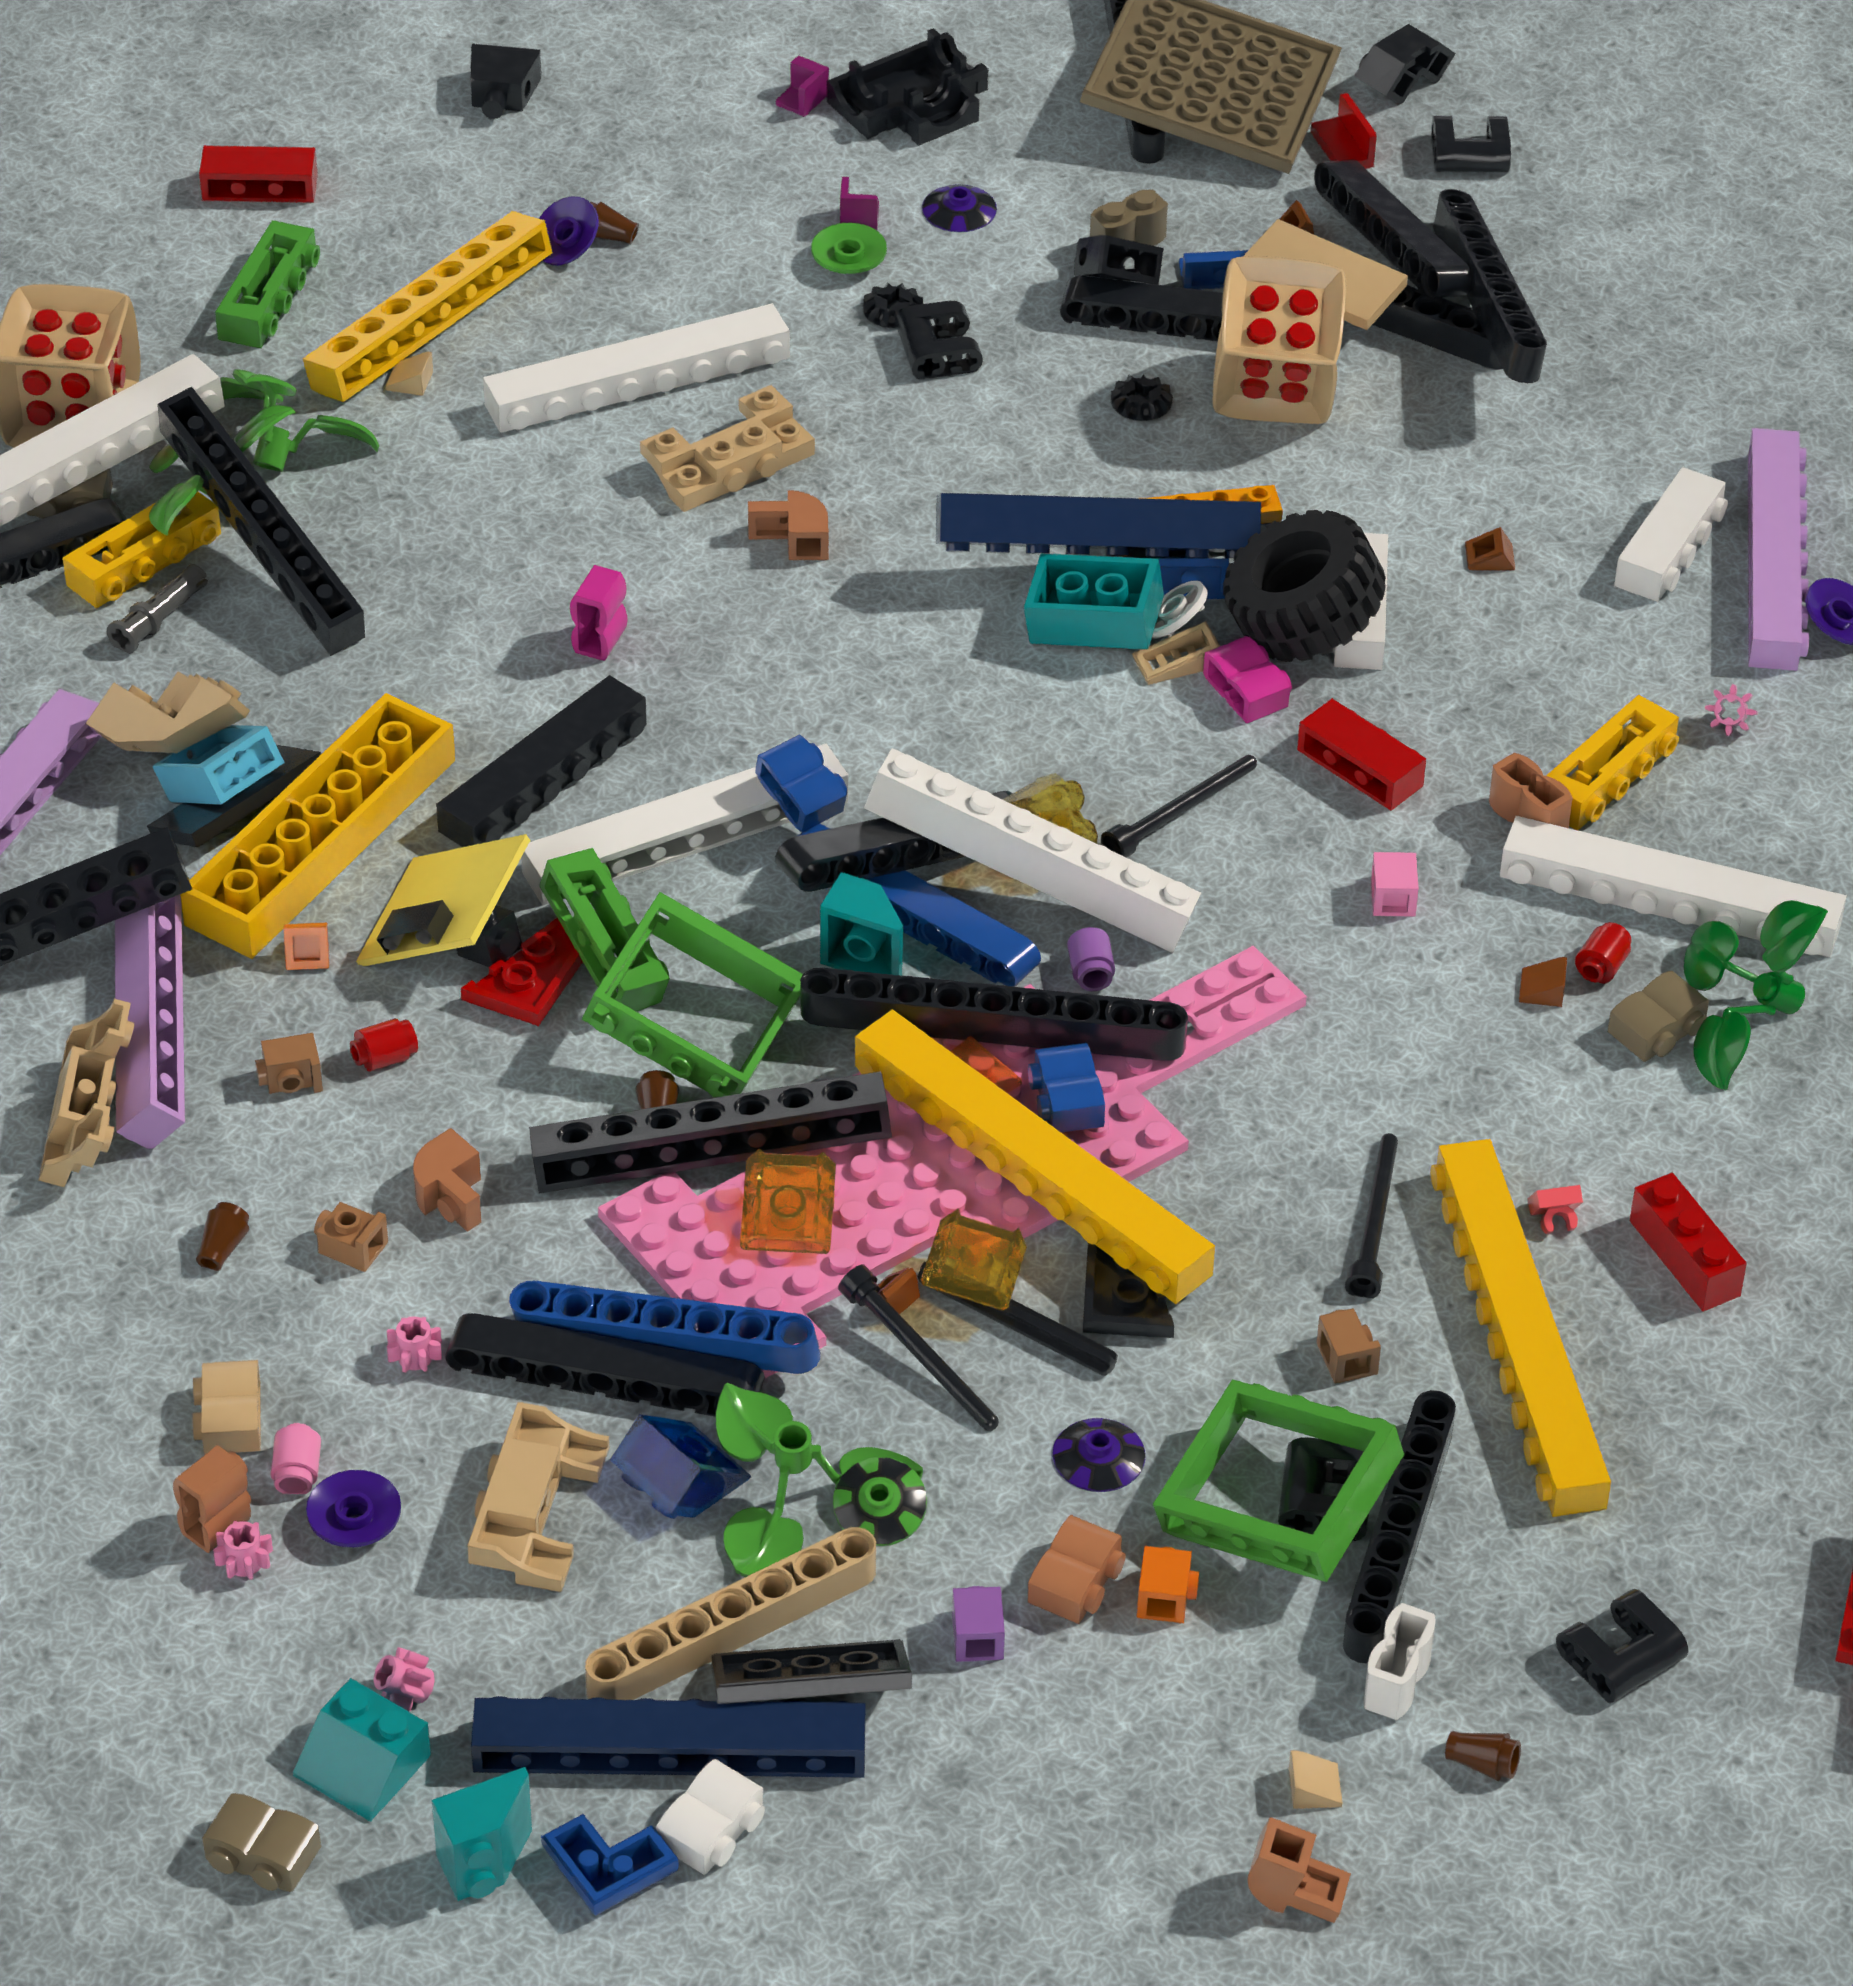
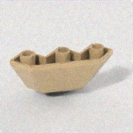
M178 671L157 702L152 701L153 698L134 685L129 690H126L113 682L86 724L103 738L126 751L178 753L246 718L250 710L238 700L241 693L222 680L218 683L210 677L205 679L198 674H195V676L190 674L187 677Z

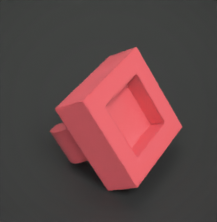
M1580 1185L1537 1190L1527 1199L1531 1216L1543 1214L1540 1226L1545 1234L1554 1231L1552 1218L1555 1215L1564 1218L1568 1231H1572L1577 1227L1578 1218L1574 1210L1583 1203Z

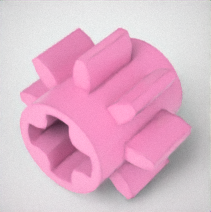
M1733 684L1727 695H1723L1715 689L1713 692L1718 699L1715 705L1705 706L1706 710L1714 712L1716 716L1710 723V726L1714 728L1721 723L1725 724L1727 736H1731L1733 726L1737 725L1743 730L1748 731L1749 727L1745 722L1747 716L1758 715L1757 711L1748 709L1747 702L1751 700L1753 695L1747 693L1743 697H1738L1737 686ZM1728 700L1733 704L1738 701L1740 702L1741 706L1737 710L1740 717L1737 720L1730 717L1723 719L1722 714L1726 711L1723 706L1725 701Z
M426 1317L401 1318L396 1330H387L388 1361H399L402 1366V1372L406 1373L408 1370H422L426 1372L427 1366L431 1363L432 1359H442L440 1327L430 1329Z
M234 1521L233 1524L227 1527L225 1532L216 1533L217 1547L213 1549L215 1566L226 1565L227 1578L231 1579L236 1575L247 1577L251 1580L260 1568H270L269 1553L273 1551L272 1537L269 1534L260 1536L258 1522L252 1524L244 1521Z
M399 1647L395 1656L386 1655L378 1663L374 1673V1685L376 1689L383 1691L381 1696L403 1709L411 1711L413 1702L420 1704L428 1699L434 1687L435 1677L433 1671L426 1668L429 1661L427 1656Z

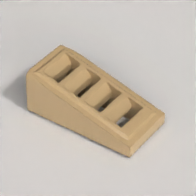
M1205 621L1150 645L1148 650H1138L1132 653V656L1147 684L1150 685L1202 672L1205 652L1220 647ZM1187 651L1188 655L1182 657L1180 653ZM1171 655L1174 661L1167 663L1165 657ZM1156 659L1160 667L1153 670L1148 661Z

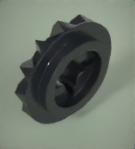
M887 282L884 288L873 286L871 293L864 295L863 313L869 321L878 326L897 328L895 320L898 313L906 307L923 304V297L918 296L915 288L906 289L903 283L898 286H891ZM895 300H898V302L894 303V305H891L890 309H888V305L892 304L893 301L895 302Z
M1145 374L1141 378L1128 375L1126 381H1116L1115 388L1111 391V405L1114 410L1121 416L1131 420L1149 421L1160 418L1171 409L1173 403L1170 385L1161 384L1159 377L1148 379Z

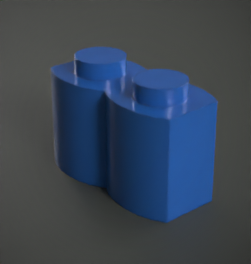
M799 734L759 754L755 773L765 790L779 803L793 826L800 832H804L844 811L847 787L839 774H833L823 765V755L817 745L809 743Z
M1082 1043L1035 1050V1061L1033 1064H1028V1079L1031 1090L1039 1091V1095H1037L1038 1116L1060 1132L1104 1127L1105 1101L1088 1044Z

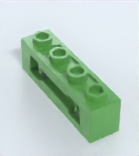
M274 220L271 221L215 311L218 340L261 349L268 336L273 337L275 335L282 313L287 314L289 312L292 297L296 290L301 291L303 289L306 273L309 268H315L318 264L320 247L316 245L315 229ZM275 265V270H274V272H273V274H272V273H271V270H272L273 266ZM242 293L243 296L241 297L240 301L236 303L238 297ZM263 294V298L258 304L259 298Z
M593 848L547 860L539 887L597 987H599L617 959L614 953L617 957L619 956L638 924L631 914L628 900L624 895H620L614 885L608 866L603 862L601 863ZM563 899H566V900H567V902H568V904L570 905L572 911L574 912V916H573V917H572L571 913L569 912V910H568L566 904L564 903ZM649 939L619 984L618 992L615 991L612 995L613 999L634 1011L661 1003L670 979L667 966L657 958L650 946Z

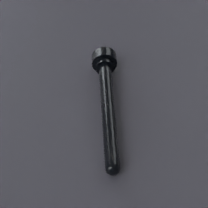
M1245 755L1131 826L1117 824L1102 833L1101 845L1126 858L1136 851L1140 839L1254 770L1257 766L1256 758L1252 755Z
M1392 1133L1384 1134L1380 1140L1359 1259L1347 1270L1345 1289L1351 1296L1373 1299L1381 1291L1383 1273L1376 1262L1398 1146V1139Z
M864 1264L851 1269L838 1285V1290L852 1304L866 1305L983 1429L987 1431L995 1430L999 1424V1419L995 1413L879 1293L880 1287L877 1285V1277Z

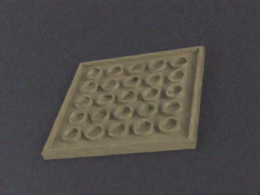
M1127 0L1087 81L1080 103L1290 174L1342 48L1205 0Z

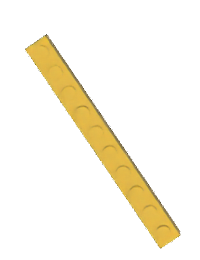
M892 1009L855 1036V1067H857L861 1074L881 1071L884 1088L895 1100L904 1102L920 1114L926 1123L935 1125L951 1137L960 1148H966L982 1160L988 1169L1001 1174L1013 1183L1023 1195L1032 1197L1048 1209L1054 1218L1063 1220L1079 1232L1085 1241L1093 1245L1095 1244L1110 1255L1120 1267L1129 1269L1145 1281L1151 1290L1164 1295L1174 1304H1177L1213 1276L1215 1245L896 1011Z
M1491 1139L1439 1145L1437 1164L1431 1165L1430 1169L1432 1186L1435 1191H1442L1444 1197L1442 1198V1214L1445 1223H1453L1455 1229L1453 1232L1455 1254L1458 1258H1465L1464 1276L1466 1286L1469 1291H1476L1478 1297L1476 1299V1313L1479 1324L1488 1326L1487 1342L1490 1357L1492 1360L1499 1359L1500 1361L1499 1379L1504 1395L1511 1394L1512 1396L1511 1415L1513 1425L1516 1430L1523 1429L1525 1435L1523 1450L1526 1463L1529 1466L1535 1465L1538 1473L1535 1477L1538 1498L1541 1502H1548L1552 1517L1605 1510L1608 1505L1611 1480Z

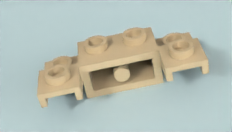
M772 385L739 398V411L747 420L697 442L689 444L673 427L640 441V453L659 476L669 498L683 512L726 493L739 491L744 485L762 477H770L778 470L815 455V438L793 418V405Z
M114 998L111 1006L100 1017L85 1024L72 1027L65 1045L38 1181L65 1187L71 1171L79 1173L82 1165L93 1168L99 1152H108L114 1134V1127L109 1126L110 1105L116 1089V1082L111 1081L115 1057L120 1046L127 1048L132 1037L134 1022L127 1021L131 1003Z
M517 1402L500 1454H493L490 1459L487 1473V1481L490 1483L487 1491L480 1490L475 1504V1518L477 1520L467 1546L469 1564L515 1572L516 1584L562 1592L574 1556L573 1544L542 1536L561 1477L598 1483L610 1448L609 1436L592 1433L573 1426L556 1416L545 1406Z

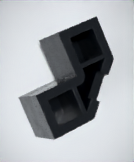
M1407 24L1375 43L1369 53L1361 59L1359 69L1354 76L1401 105L1421 75L1433 83L1439 82L1456 53L1414 26Z

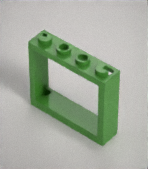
M659 892L595 991L582 1020L594 1026L599 1032L608 1034L627 1045L637 1054L646 1056L670 1070L675 1076L684 1078L705 1090L714 1098L741 1094L800 998V979L803 974ZM659 912L668 916L669 920L659 915ZM651 934L778 1006L740 1071L612 998V995ZM782 983H784V984L788 985L789 987L793 988V991H791V990L785 988L784 986H782Z
M1232 1379L1154 1501L1153 1506L1162 1531L1174 1537L1327 1582L1403 1458L1404 1452L1395 1425L1382 1418L1365 1417L1351 1413L1339 1406H1326L1309 1401L1300 1395L1290 1396L1269 1390L1260 1384H1248ZM1246 1418L1364 1451L1313 1535L1195 1500Z

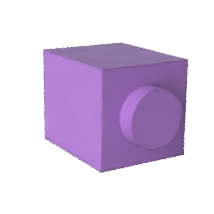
M971 1586L968 1588H953L952 1621L956 1662L1004 1660L1005 1629L1001 1587Z

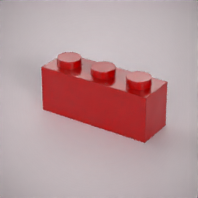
M204 145L199 171L202 201L314 203L318 177L316 147Z
M1333 698L1299 722L1297 745L1299 752L1390 811L1424 786L1427 758Z
M1672 1172L1635 1187L1629 1221L1702 1312L1740 1297L1747 1262Z

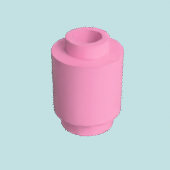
M293 1423L281 1428L275 1434L271 1478L274 1481L275 1488L283 1494H307L318 1479L321 1437L308 1425Z

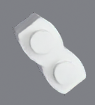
M1404 1603L1398 1605L1390 1613L1385 1624L1384 1639L1375 1646L1368 1660L1364 1692V1708L1366 1710L1395 1720L1401 1718L1409 1710L1414 1699L1416 1682L1425 1675L1431 1661L1435 1630V1615L1433 1613Z
M714 1759L700 1771L686 1793L681 1795L668 1808L657 1824L656 1831L679 1860L706 1875L715 1864L721 1867L730 1859L736 1846L735 1840L744 1830L752 1832L761 1822L765 1813L763 1788Z

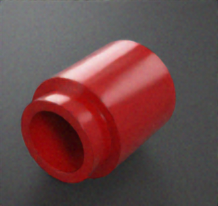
M1608 922L1595 928L1575 957V966L1582 977L1594 983H1609L1631 952L1632 939L1630 933L1623 926L1614 922Z
M394 1018L356 1030L354 1040L350 1041V1052L357 1066L364 1065L368 1072L406 1061L410 1058L411 1054L418 1051L416 1032L407 1019L399 1021Z

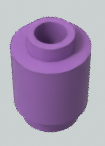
M1094 927L1082 928L1073 933L1068 939L1067 948L1074 980L1079 983L1081 988L1087 991L1105 989L1111 984L1115 974V964L1108 934L1104 930Z

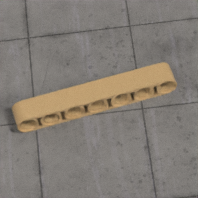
M860 1527L844 1529L589 1654L585 1663L586 1694L588 1699L600 1697L607 1700H634L710 1663L711 1655L714 1653L732 1652L868 1585L876 1575V1540L873 1534Z

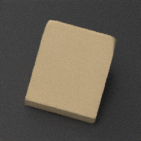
M424 352L401 360L396 364L387 381L385 390L423 396L433 373L432 352Z
M1291 1750L1289 1777L1293 1809L1342 1807L1338 1763L1303 1751Z

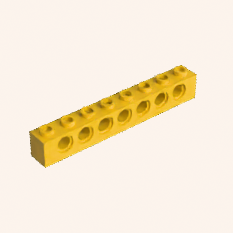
M511 211L302 358L310 389L320 395L345 402L401 360L408 357L551 255L552 249L545 220Z

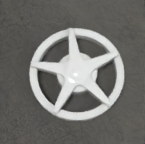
M1200 581L1186 582L1164 595L1158 614L1160 618L1156 621L1151 639L1161 638L1166 635L1172 637L1174 632L1193 618L1197 612L1204 610L1203 604L1207 599L1208 591Z

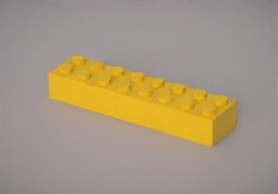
M385 693L190 879L192 890L180 894L184 926L253 959L283 930L284 924H289L455 762L453 724Z

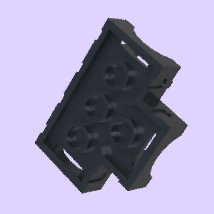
M932 28L927 30L926 41L864 66H861L856 60L850 61L849 72L827 80V103L867 140L881 132L898 127L904 133L911 136V139L920 146L979 121L980 99L974 94L988 90V68L983 63L975 67L967 64V57L958 51L954 38L948 32L940 34ZM849 102L860 114L855 112L847 103Z

